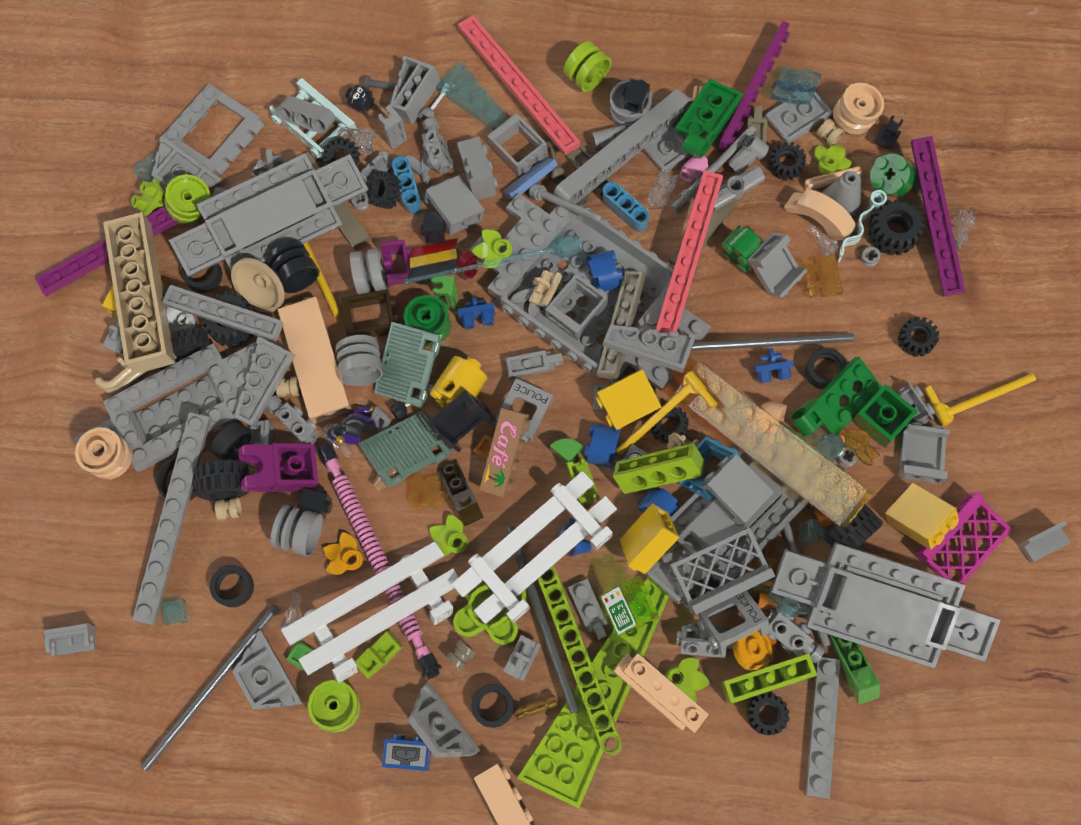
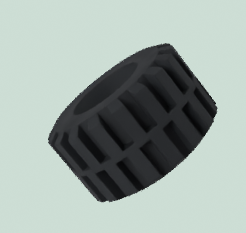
M895 199L893 203L891 200L887 201L886 204L881 205L877 209L869 224L868 235H871L870 241L875 242L874 247L881 248L880 252L885 253L887 251L889 252L888 255H893L894 253L902 255L903 252H909L916 245L923 233L925 224H923L924 216H920L921 211L919 209L916 210L914 204L909 205L907 204L908 201L904 200L902 203L900 199ZM895 222L900 224L904 228L905 233L892 231L887 223Z
M223 292L222 296L219 294L215 295L216 300L255 312L247 299L242 295H237L235 292H231L230 295L228 292ZM207 319L202 320V325L205 327L206 332L216 343L218 342L222 346L233 347V344L238 347L241 346V342L247 343V338L254 336L253 334L228 326L222 327L221 324Z
M216 460L199 465L194 470L196 496L211 501H216L217 499L230 500L234 497L240 498L249 493L241 490V481L250 475L249 465L245 462L238 460Z
M860 503L825 534L824 540L831 548L837 542L857 549L882 526L883 521L865 503Z

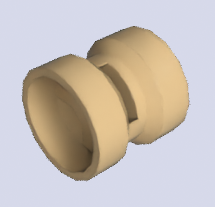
M831 119L825 121L817 131V135L820 138H825L829 146L835 145L845 133L841 128H837Z
M291 376L287 380L284 377L276 388L279 398L286 397L287 395H292L293 397L300 396L301 388L297 376Z
M234 497L227 501L224 499H217L215 501V514L218 520H226L227 517H232L233 519L241 517L242 506L239 497Z

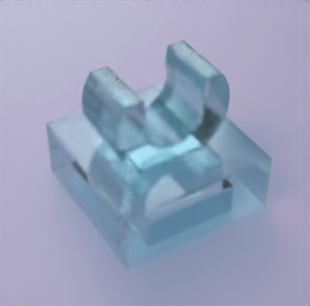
M808 519L799 523V544L808 545L817 542L819 537L825 536V528L818 527V520Z

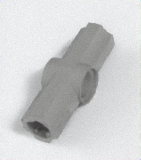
M755 165L739 176L731 177L726 184L722 185L717 196L714 211L733 200H739L744 193L764 182L765 176L761 168ZM737 186V187H739L740 189H739V190H733L731 187Z

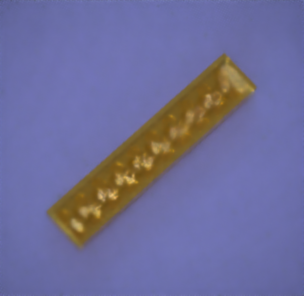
M698 361L692 371L706 386L705 389L718 404L711 409L699 394H692L691 392L682 402L837 525L847 527L874 491L711 367ZM683 383L675 394H677L685 386Z

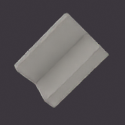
M1066 521L1019 544L1030 563L1071 543L1061 528L1067 525Z

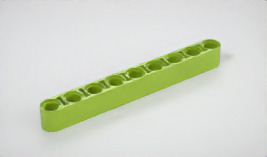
M552 566L538 578L600 747L610 756L617 755L622 750V740L560 577ZM546 573H553L551 580H543ZM554 592L561 593L557 601L551 600V595ZM562 612L569 614L565 621L558 620V616ZM570 632H575V640L567 642L566 635ZM577 653L584 654V659L580 663L573 661ZM584 674H591L592 681L589 684L581 683V678ZM593 695L600 696V702L596 706L589 704V699ZM602 716H606L609 719L608 725L604 728H600L597 725L598 719ZM609 738L617 740V746L613 750L606 749L605 744Z

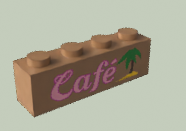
M501 408L479 488L480 491L505 497L508 493L512 492L514 481H511L513 472L516 473L520 461L517 460L519 452L522 453L525 445V440L522 439L524 432H528L530 426L529 414Z

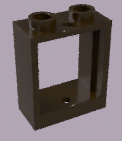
M389 289L341 297L347 337L354 335L384 336L389 334L391 322L399 324L398 314H394L393 309L397 307L394 295L391 296ZM386 302L389 324L356 330L353 308Z

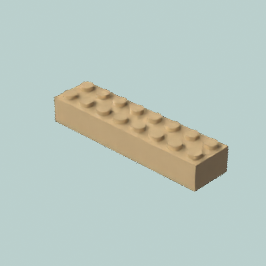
M143 212L103 222L125 365L134 374L174 364L175 359L166 306L162 303L164 295L152 225Z

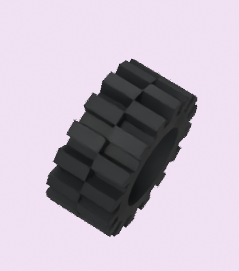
M335 138L325 147L323 152L325 158L323 161L327 165L337 161L335 152L338 149H343L348 155H351L357 166L361 156L358 153L359 148L358 146L355 147V142H350L349 138Z
M784 142L783 146L780 143L777 147H774L768 164L770 165L769 170H773V176L778 174V179H781L782 176L784 181H787L788 177H790V180H793L794 177L797 178L802 173L806 163V154H804L803 148L799 150L800 145L797 144L794 147L793 142L788 145V142ZM790 157L794 160L795 164L792 166L783 165L780 162V158Z
M379 171L374 174L375 177H371L372 183L369 182L368 184L370 189L367 192L370 194L367 196L368 199H371L369 202L375 207L392 209L393 206L397 205L396 201H400L398 196L402 195V192H399L402 189V185H399L401 180L395 174Z
M916 317L914 320L913 318L909 319L899 331L898 339L900 341L898 344L899 346L903 345L901 349L903 351L907 349L908 355L914 353L913 357H918L919 354L922 357L926 353H930L939 341V331H935L938 327L936 325L931 326L933 321L930 320L927 323V318L925 317L921 320L920 317ZM915 330L921 331L926 336V341L924 343L915 342L911 338V332Z
M188 327L186 330L182 328L179 329L180 331H174V334H171L175 356L188 357L209 346L208 333L203 328L198 329L194 327L190 329Z
M675 406L651 428L654 438L656 440L660 439L661 443L665 441L668 444V437L672 433L686 435L689 426V419L686 417L687 413L685 411L682 412L680 406L679 408ZM666 417L674 418L677 421V428L673 431L664 430L661 425L662 420Z
M763 693L751 700V703L748 704L746 715H748L747 720L751 724V728L755 729L757 733L775 735L786 728V724L790 719L788 717L790 712L789 709L787 710L786 702H783L780 696H776L773 693ZM764 705L772 706L775 709L776 719L774 722L765 723L761 720L759 712Z

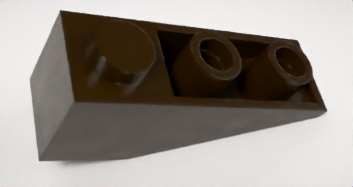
M457 460L438 468L464 526L484 518Z

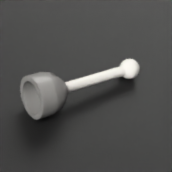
M444 86L430 108L425 107L419 112L418 118L422 122L427 118L435 117L434 108L445 93L450 91V88Z

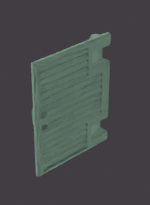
M391 322L381 361L383 375L376 382L374 393L422 408L423 404L426 403L429 392L428 383L434 359L439 353L442 342L440 335ZM426 339L433 341L431 351L424 349ZM414 388L421 389L418 399L412 397Z
M423 410L358 443L386 487H393L403 482L407 476L430 464H437L452 453V450L448 449L441 439L438 441L433 437L430 432L432 428L428 423L430 419ZM439 446L441 452L434 455L430 449ZM395 468L398 475L390 478L387 472Z

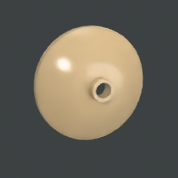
M244 258L235 263L231 271L234 288L239 295L247 299L254 309L261 312H274L282 306L285 298L284 288L280 278L272 268L252 258Z

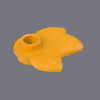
M341 533L339 544H331L323 548L326 557L331 561L326 571L331 574L340 575L347 570H357L363 563V556L357 550V541L347 533ZM356 557L355 563L350 564L349 559Z

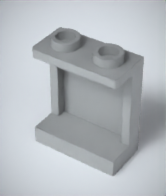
M459 175L454 178H448L444 182L432 185L426 189L424 201L427 204L431 202L446 222L445 231L449 236L482 221L485 209Z
M773 232L747 259L768 295L779 298L785 296L807 272L805 267L797 265L786 245L791 241L787 234Z
M916 422L907 424L902 429L898 478L935 484L945 482L948 476V471H944L946 438L950 435V430H946L942 426L925 427L921 423Z
M736 454L730 458L726 456L718 464L720 468L716 472H710L704 478L706 483L701 488L704 491L708 489L734 515L732 520L737 525L746 523L774 492Z

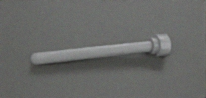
M538 183L533 184L529 190L530 197L535 200L545 199L596 222H599L602 218L596 212L547 192L546 188Z

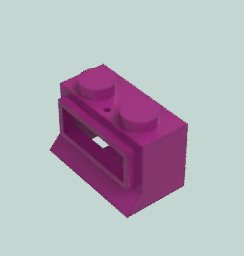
M405 240L381 243L388 288L397 284L411 283V281L407 282L410 271L408 258H410L411 252L410 247L405 246ZM401 254L404 273L395 274L391 255Z

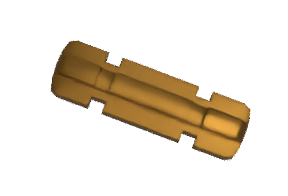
M550 695L544 700L539 699L525 704V707H517L514 709L516 718L521 720L527 718V715L532 716L546 711V708H554L558 703L556 697Z

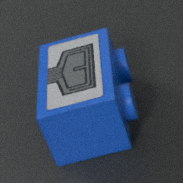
M392 735L391 739H385L382 767L430 771L432 752L420 737H414L413 741H406L405 736Z

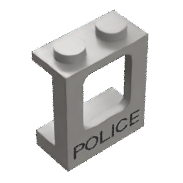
M516 378L501 408L510 409L517 398L537 407L530 422L528 432H524L522 439L525 440V444L527 442L532 444L534 435L547 409L551 408L554 402V397L552 394ZM500 408V410H499V412H498V414H497V416H496V418H495V419L497 420V421L494 423V424H495V427H496L497 422H498V418H499V414H500L501 408Z
M747 590L700 612V620L697 621L703 634L707 633L709 636L708 640L714 650L717 649L722 656L726 655L725 646L756 631L762 637L770 633L767 617ZM731 606H735L746 621L724 633H718L710 622L709 617Z

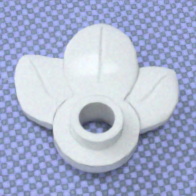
M166 307L170 334H174V331H179L182 328L186 330L188 327L193 329L196 326L194 315Z

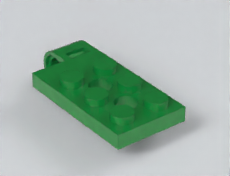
M709 78L675 127L676 133L686 137L682 150L701 159L741 102L743 93ZM719 100L721 103L715 105L712 101ZM710 114L712 117L704 119L702 115Z
M854 357L815 399H809L801 408L793 412L790 420L803 436L814 433L822 425L830 437H836L882 386L860 357ZM857 381L858 389L854 392L853 383ZM843 395L845 401L844 404L840 406L839 398Z

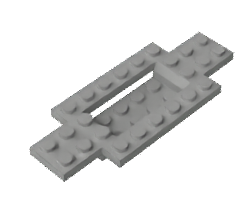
M302 154L196 204L205 223L169 241L188 277L226 260L231 271L235 263L244 258H252L266 263L269 253L282 243L298 240L305 244L342 226L334 207L367 192L368 188L350 154L318 170H314L307 155ZM315 214L314 216H312V217H310V218H308V219H306V220H304V221H302V222H300V223H298V224H295V225H293V226H291V227H289V228H287V229H285V230H283V231H281V232H279V233H277V234H275V235H273V236H271V237H268V238H266V239H264V240H262V241H260V242H258V243H256V244H254V245H252V246H250V247H248V248H246V249H242V248H244V247H246V246H248V245H251V244H253V243H255V242H257V241H259V240H261V239H263V238H265V237H267V236H269V235H271V234H273V233H276V232H278V231H280V230H282V229H284V228H286V227H288V226H290V225H292V224H294V223H296V222H298V221H300V220H303V219H305V218H307V217H309V216Z
M254 342L224 359L214 343L103 401L111 419L94 428H108L126 439L131 445L133 452L132 464L137 472L150 467L179 451L189 412L212 418L207 435L237 420L234 415L241 392L244 391L247 372L249 373L251 358L253 353H255L257 343ZM207 372L208 375L137 413L133 412L135 409ZM84 432V433L80 434L79 436L73 438L75 444H77V442L79 441L80 437H81L82 435H84L86 432Z
M791 428L766 453L760 454L746 443L738 451L740 458L774 493L746 523L737 525L732 520L734 515L716 497L709 501L695 493L671 517L679 539L651 567L646 576L679 604L685 597L670 564L750 527L781 496L750 528L762 551L812 499V495L797 483L823 458L821 451ZM747 534L743 535L737 543L738 547L748 550L750 544ZM722 545L717 556L728 559L731 549L724 555L729 546ZM735 549L732 561L743 565L746 553ZM706 554L701 555L697 565L708 569L712 557ZM750 555L747 565L755 558V556ZM692 559L688 562L694 563L695 559ZM716 559L712 571L723 574L727 562ZM684 563L677 568L681 576L689 578L693 566ZM730 564L727 576L735 579L740 574L741 568ZM696 568L692 580L700 583L706 577L707 572ZM711 573L710 576L720 584L722 577ZM691 583L688 592L690 593L697 585Z
M837 542L833 545L828 562L785 549L770 589L772 593L812 605L805 624L808 628L935 668L941 650L946 649L986 661L1001 621L997 617L960 606L959 602L966 586L961 582ZM852 572L857 573V574H860V575H863V576H866V577H869V578H872V579H875V580H878V581H881V582H884V583H888V584H891V585H894V586H897V587H900V588H903V589H906V590H909V591H912V592H915V593H918V594H922V595H925V596L934 598V599H936V601H935V600H932V599H929V598H926V597H923V596H920V595H917V594H914V593H911V592H908V591H904V590H901V589H898V588H895V587H892V586H889V585H886V584H883V583L874 581V580H870V579H867V578H864V577L855 575V574H853Z

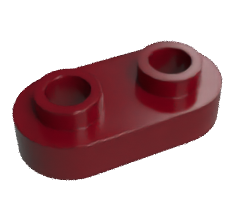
M467 250L457 261L458 274L464 280L472 279L477 274V256L470 250Z

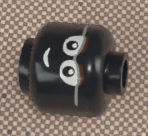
M356 84L353 88L349 87L345 94L347 105L359 113L368 112L375 100L372 91L360 84Z

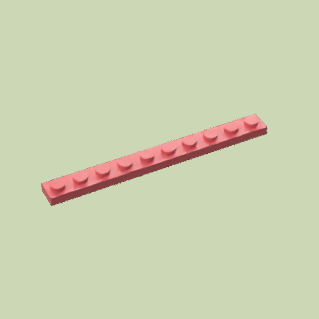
M474 15L459 23L458 28L563 155L565 156L580 147L579 139Z
M705 170L703 172L657 323V332L670 333L677 332L723 175Z

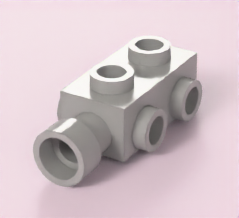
M433 117L427 118L422 124L426 132L422 134L424 141L422 146L429 156L427 161L430 167L442 174L454 167L453 160L450 157L448 145L438 130L439 124L437 119Z
M277 395L271 397L266 409L270 413H274L302 444H314L316 438L319 437L315 432L317 427L309 419L305 421L301 417L303 413L296 405L294 407H291L288 403L283 405V401Z
M777 607L774 611L770 609L766 612L765 616L768 619L770 633L767 635L772 640L777 638L782 642L781 646L790 654L794 652L800 657L804 652L805 654H810L813 663L820 660L824 654V649L817 643H813L814 639L810 634L812 630L805 623H796L793 620L795 616L786 608L781 610ZM784 625L781 631L777 630L778 626ZM797 639H801L797 644H795V641Z
M691 623L687 626H682L681 631H677L676 644L680 645V654L725 658V655L722 656L717 649L714 650L708 640L709 636L707 633L703 634L696 624ZM713 625L718 633L726 632V629H720L718 626ZM731 643V644L725 646V650H726V649H733V648H732V644H733V643Z

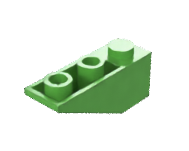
M830 635L838 660H841L840 665L847 684L857 704L878 699L880 695V682L860 645Z

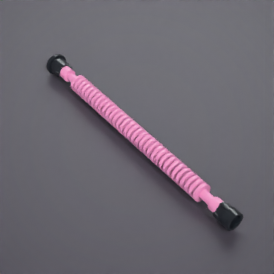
M327 443L317 449V453L323 465L333 474L335 480L332 481V484L377 575L391 567L390 563L386 561L387 557L384 556L385 553L382 551L383 549L375 532H373V528L364 513L359 499H357L352 485H350L348 476H342L339 470L338 456L333 445ZM399 583L385 590V595L388 596L387 599L390 601V605L405 597ZM411 614L402 619L399 625L402 626V631H405L404 635L407 636V641H413L416 648L415 653L419 659L417 662L422 671V678L427 677L430 680L440 674L439 670L442 669L441 664L438 665L433 652L430 653L428 647L424 646L420 638L423 632L419 630L420 626L417 625L418 621L415 620V615Z

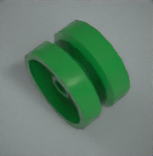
M423 295L410 301L405 308L404 321L406 326L440 335L442 342L446 340L450 334L451 321L447 306L441 299L431 295ZM426 339L425 346L431 347L433 341Z

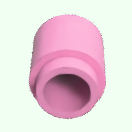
M692 156L681 168L680 176L687 183L696 181L703 174L704 170L708 169L707 158L703 156L699 159Z

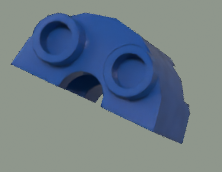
M607 250L585 257L596 289L600 288L605 292L620 287L619 280L623 279L621 269L615 266L617 259L614 250Z
M597 423L596 425L592 424L589 436L592 437L591 444H586L584 456H588L587 463L611 469L621 429L616 430L614 427Z
M657 487L649 488L636 503L639 505L637 508L642 513L654 503L668 512L670 517L681 508L676 504L678 500L665 489L661 488L659 490Z

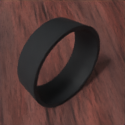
M177 457L167 460L160 467L156 476L157 489L165 498L167 495L165 487L166 477L174 468ZM196 489L191 493L190 500L196 497Z

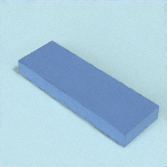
M545 157L502 191L504 196L514 199L518 193H524L557 167L558 164L555 159Z

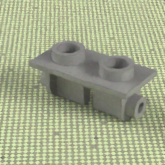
M385 151L379 152L368 165L359 171L368 189L370 188L368 186L369 182L372 183L371 177H375V173L379 171L387 172L392 167V161L388 159L389 156Z
M908 383L909 389L903 387L898 391L899 396L910 405L914 404L916 406L915 409L919 411L913 417L916 423H921L923 426L928 423L927 418L931 417L932 420H935L932 415L936 412L929 402L924 404L920 398L924 394L917 385L913 387L911 383Z

